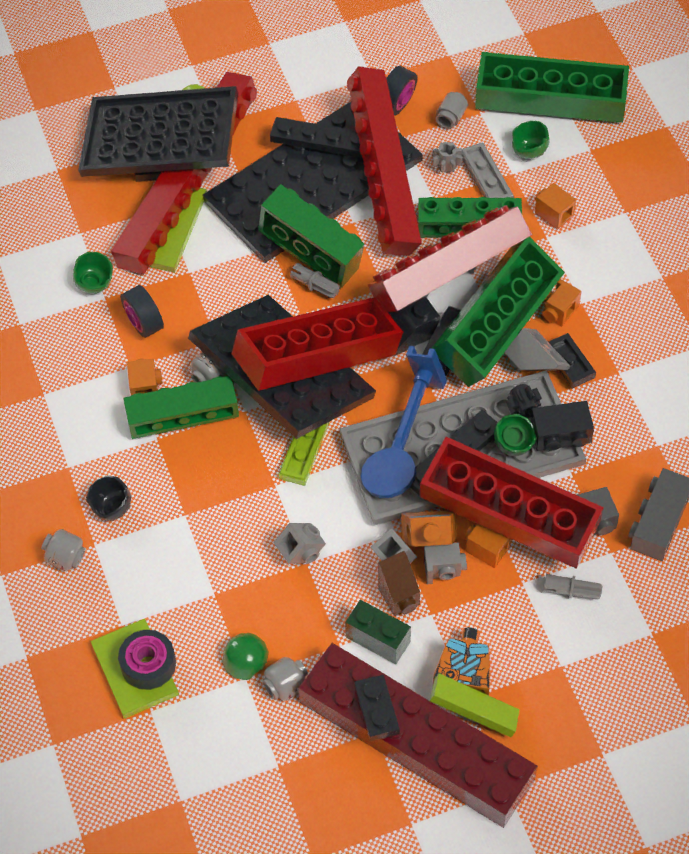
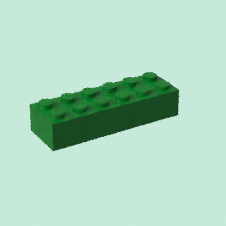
M481 52L475 109L623 123L627 99L629 65Z
M531 237L515 244L507 251L431 349H435L438 358L468 387L483 380L565 272Z

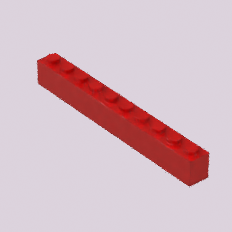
M226 71L217 87H237L238 100L234 135L236 127L241 119H244L251 103L256 100L257 89L255 88L252 76ZM212 168L161 172L111 250L118 268L145 275L148 268L155 261V253L158 248L166 244L167 234L171 227L175 228L177 226L181 211L189 207L191 195L195 190L198 191L201 188L203 180Z

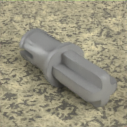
M300 263L293 266V269L301 272V274L291 271L290 277L307 285L309 290H316L329 298H334L338 295L340 286L323 277L321 272H314Z
M546 573L543 592L568 595L571 599L572 595L600 599L603 587L600 583L577 580L575 576L570 578Z

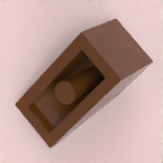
M405 551L378 562V590L394 617L399 614H409L420 605V590Z

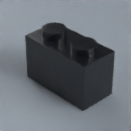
M587 401L532 408L531 423L535 428L537 451H554L561 447L569 446L582 447L592 443L594 425Z

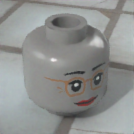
M203 352L197 355L190 363L191 378L196 383L211 380L214 377L228 376Z
M64 529L57 530L54 535L48 534L41 547L45 551V562L63 571H69L72 567L77 568L86 551V548L83 547L82 538Z
M282 657L266 668L264 672L265 679L262 682L274 700L279 698L282 701H288L299 693L298 688L305 680L308 672L300 660L294 662L289 657Z

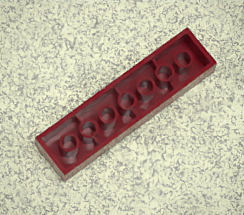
M331 643L298 688L300 703L504 828L535 781L538 765L384 674L400 728V734L370 742L354 682L383 675L384 673L338 645Z

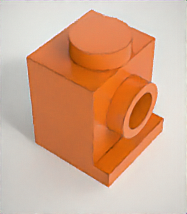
M560 279L556 284L555 292L551 291L545 298L544 305L546 308L542 312L543 317L547 321L563 327L580 306L582 291Z

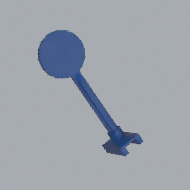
M409 346L406 356L415 376L413 380L414 386L391 448L380 450L370 456L361 471L363 486L373 496L393 498L401 495L410 488L415 480L416 466L414 460L403 450L425 389L427 387L444 389L447 382L435 349L430 348L428 355L417 354L414 346Z

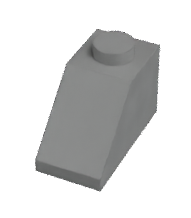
M523 328L504 352L510 358L509 363L519 371L568 370L571 367L536 329Z

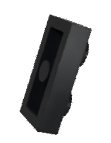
M569 333L549 341V344L571 366L568 370H561L560 372L572 389L596 377V371Z
M384 674L355 681L354 687L370 742L400 734V728Z

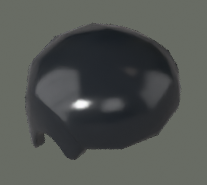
M106 475L98 478L89 487L86 501L98 518L105 521H114L123 517L130 509L132 495L129 488L119 477Z

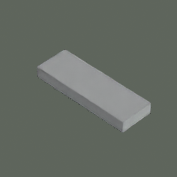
M483 142L462 149L463 162L483 197L514 198L513 193Z

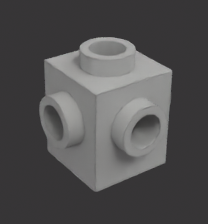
M289 523L273 542L288 564L312 563L319 557V552L326 545L320 536L318 528L311 523Z

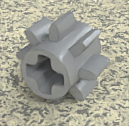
M441 142L439 148L433 149L432 152L433 167L438 166L442 173L455 172L456 166H462V148H457L454 142Z

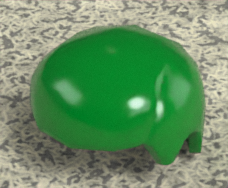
M530 120L523 122L512 131L513 150L517 156L523 159L540 157L549 147L548 128L540 121Z
M86 252L76 259L72 275L73 281L79 290L86 293H101L111 283L113 265L108 257L100 252Z
M519 414L504 416L499 420L494 429L495 444L501 452L509 456L523 455L532 448L536 441L535 428L528 418Z
M243 632L232 637L227 642L223 652L222 664L225 671L235 679L249 680L252 679L254 674L264 670L269 651L266 643L256 634Z

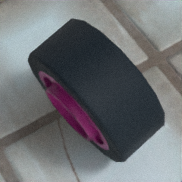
M401 65L396 66L386 77L394 116L399 114L408 104L418 82V75Z
M137 285L120 295L127 317L142 337L146 338L164 328V322L159 309L143 286Z
M144 629L134 632L124 640L119 648L118 660L123 677L130 685L138 689L151 690L161 687L170 680L175 672L176 656L172 642L165 634L156 630ZM145 657H153V660L150 662H141Z

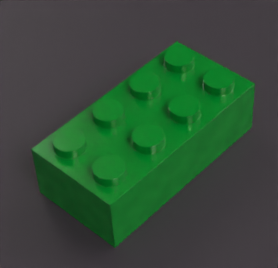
M280 184L261 205L258 231L313 271H319L323 277L337 283L340 286V290L359 269L365 245L356 234L349 233L343 229L335 219L326 217L315 205L308 204L302 200L294 190L287 189Z

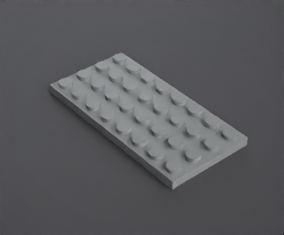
M546 370L421 405L417 411L403 451H406L413 458L417 467L441 446L445 437L450 438L479 411H485L494 420L499 422L504 416L511 415L507 406L509 402L507 397L510 396V391L520 384H527L528 386L530 385L531 389H538L542 397L540 400L541 406L539 407L562 403ZM405 410L340 428L341 439L374 526L401 518V513L423 512L440 507L424 500L411 488L393 498H378L371 495L363 486L361 480L363 465L375 452L391 448ZM493 439L480 450V452L538 478L586 464V457L582 448L574 446L561 447L554 451H537L536 444L534 443L527 453L520 456H509L499 450Z

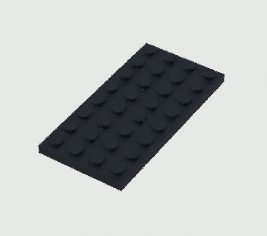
M351 101L316 124L356 130ZM398 132L407 171L423 161V154ZM282 144L202 196L208 207L266 263L285 251L258 231L261 205L280 184L287 189L294 190L302 200L308 204L315 205L322 214L332 219L368 197L369 185L364 173L363 158Z

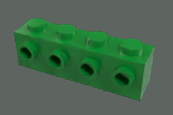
M419 198L418 228L420 237L442 238L449 233H456L463 230V225L473 220L482 219L488 211L497 207L499 209L507 205L508 209L518 206L522 214V198Z
M229 376L214 377L211 380L197 383L189 382L182 386L161 388L158 391L143 394L136 393L123 398L132 439L239 417L232 379Z

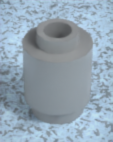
M458 92L446 94L436 111V122L439 126L445 129H452L459 123L468 107L465 97Z

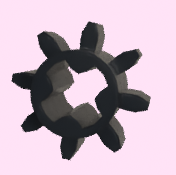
M527 384L515 386L510 391V396L507 397L509 401L507 406L511 415L517 413L530 418L532 408L541 406L540 400L542 397L538 389H531L530 385L528 386Z

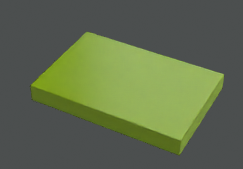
M145 618L91 641V645L124 719L179 696L172 677L161 687L151 690L138 689L130 685L123 677L118 660L119 648L124 640L134 632L144 629L150 630ZM145 657L141 662H150L153 660V657Z

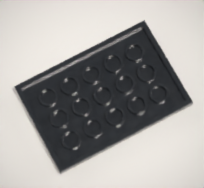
M229 86L92 97L78 168L80 176L229 167L238 100L237 87Z
M269 294L190 330L188 339L296 439L366 403L375 396L376 390L350 367L258 391L232 355V350L238 329L293 317Z

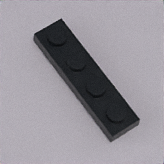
M280 117L275 118L270 133V142L363 158L360 153V141L356 130Z
M481 410L450 438L480 451L494 439V429L498 422ZM440 447L416 467V477L410 488L419 496L420 483Z

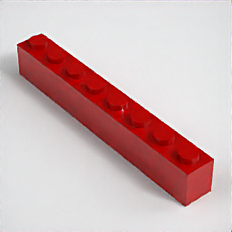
M358 66L347 80V89L351 97V109L354 112L356 122L355 129L359 136L360 153L363 156L365 166L364 173L368 180L369 197L373 204V217L377 224L378 241L381 243L383 254L411 256L422 242L385 70Z

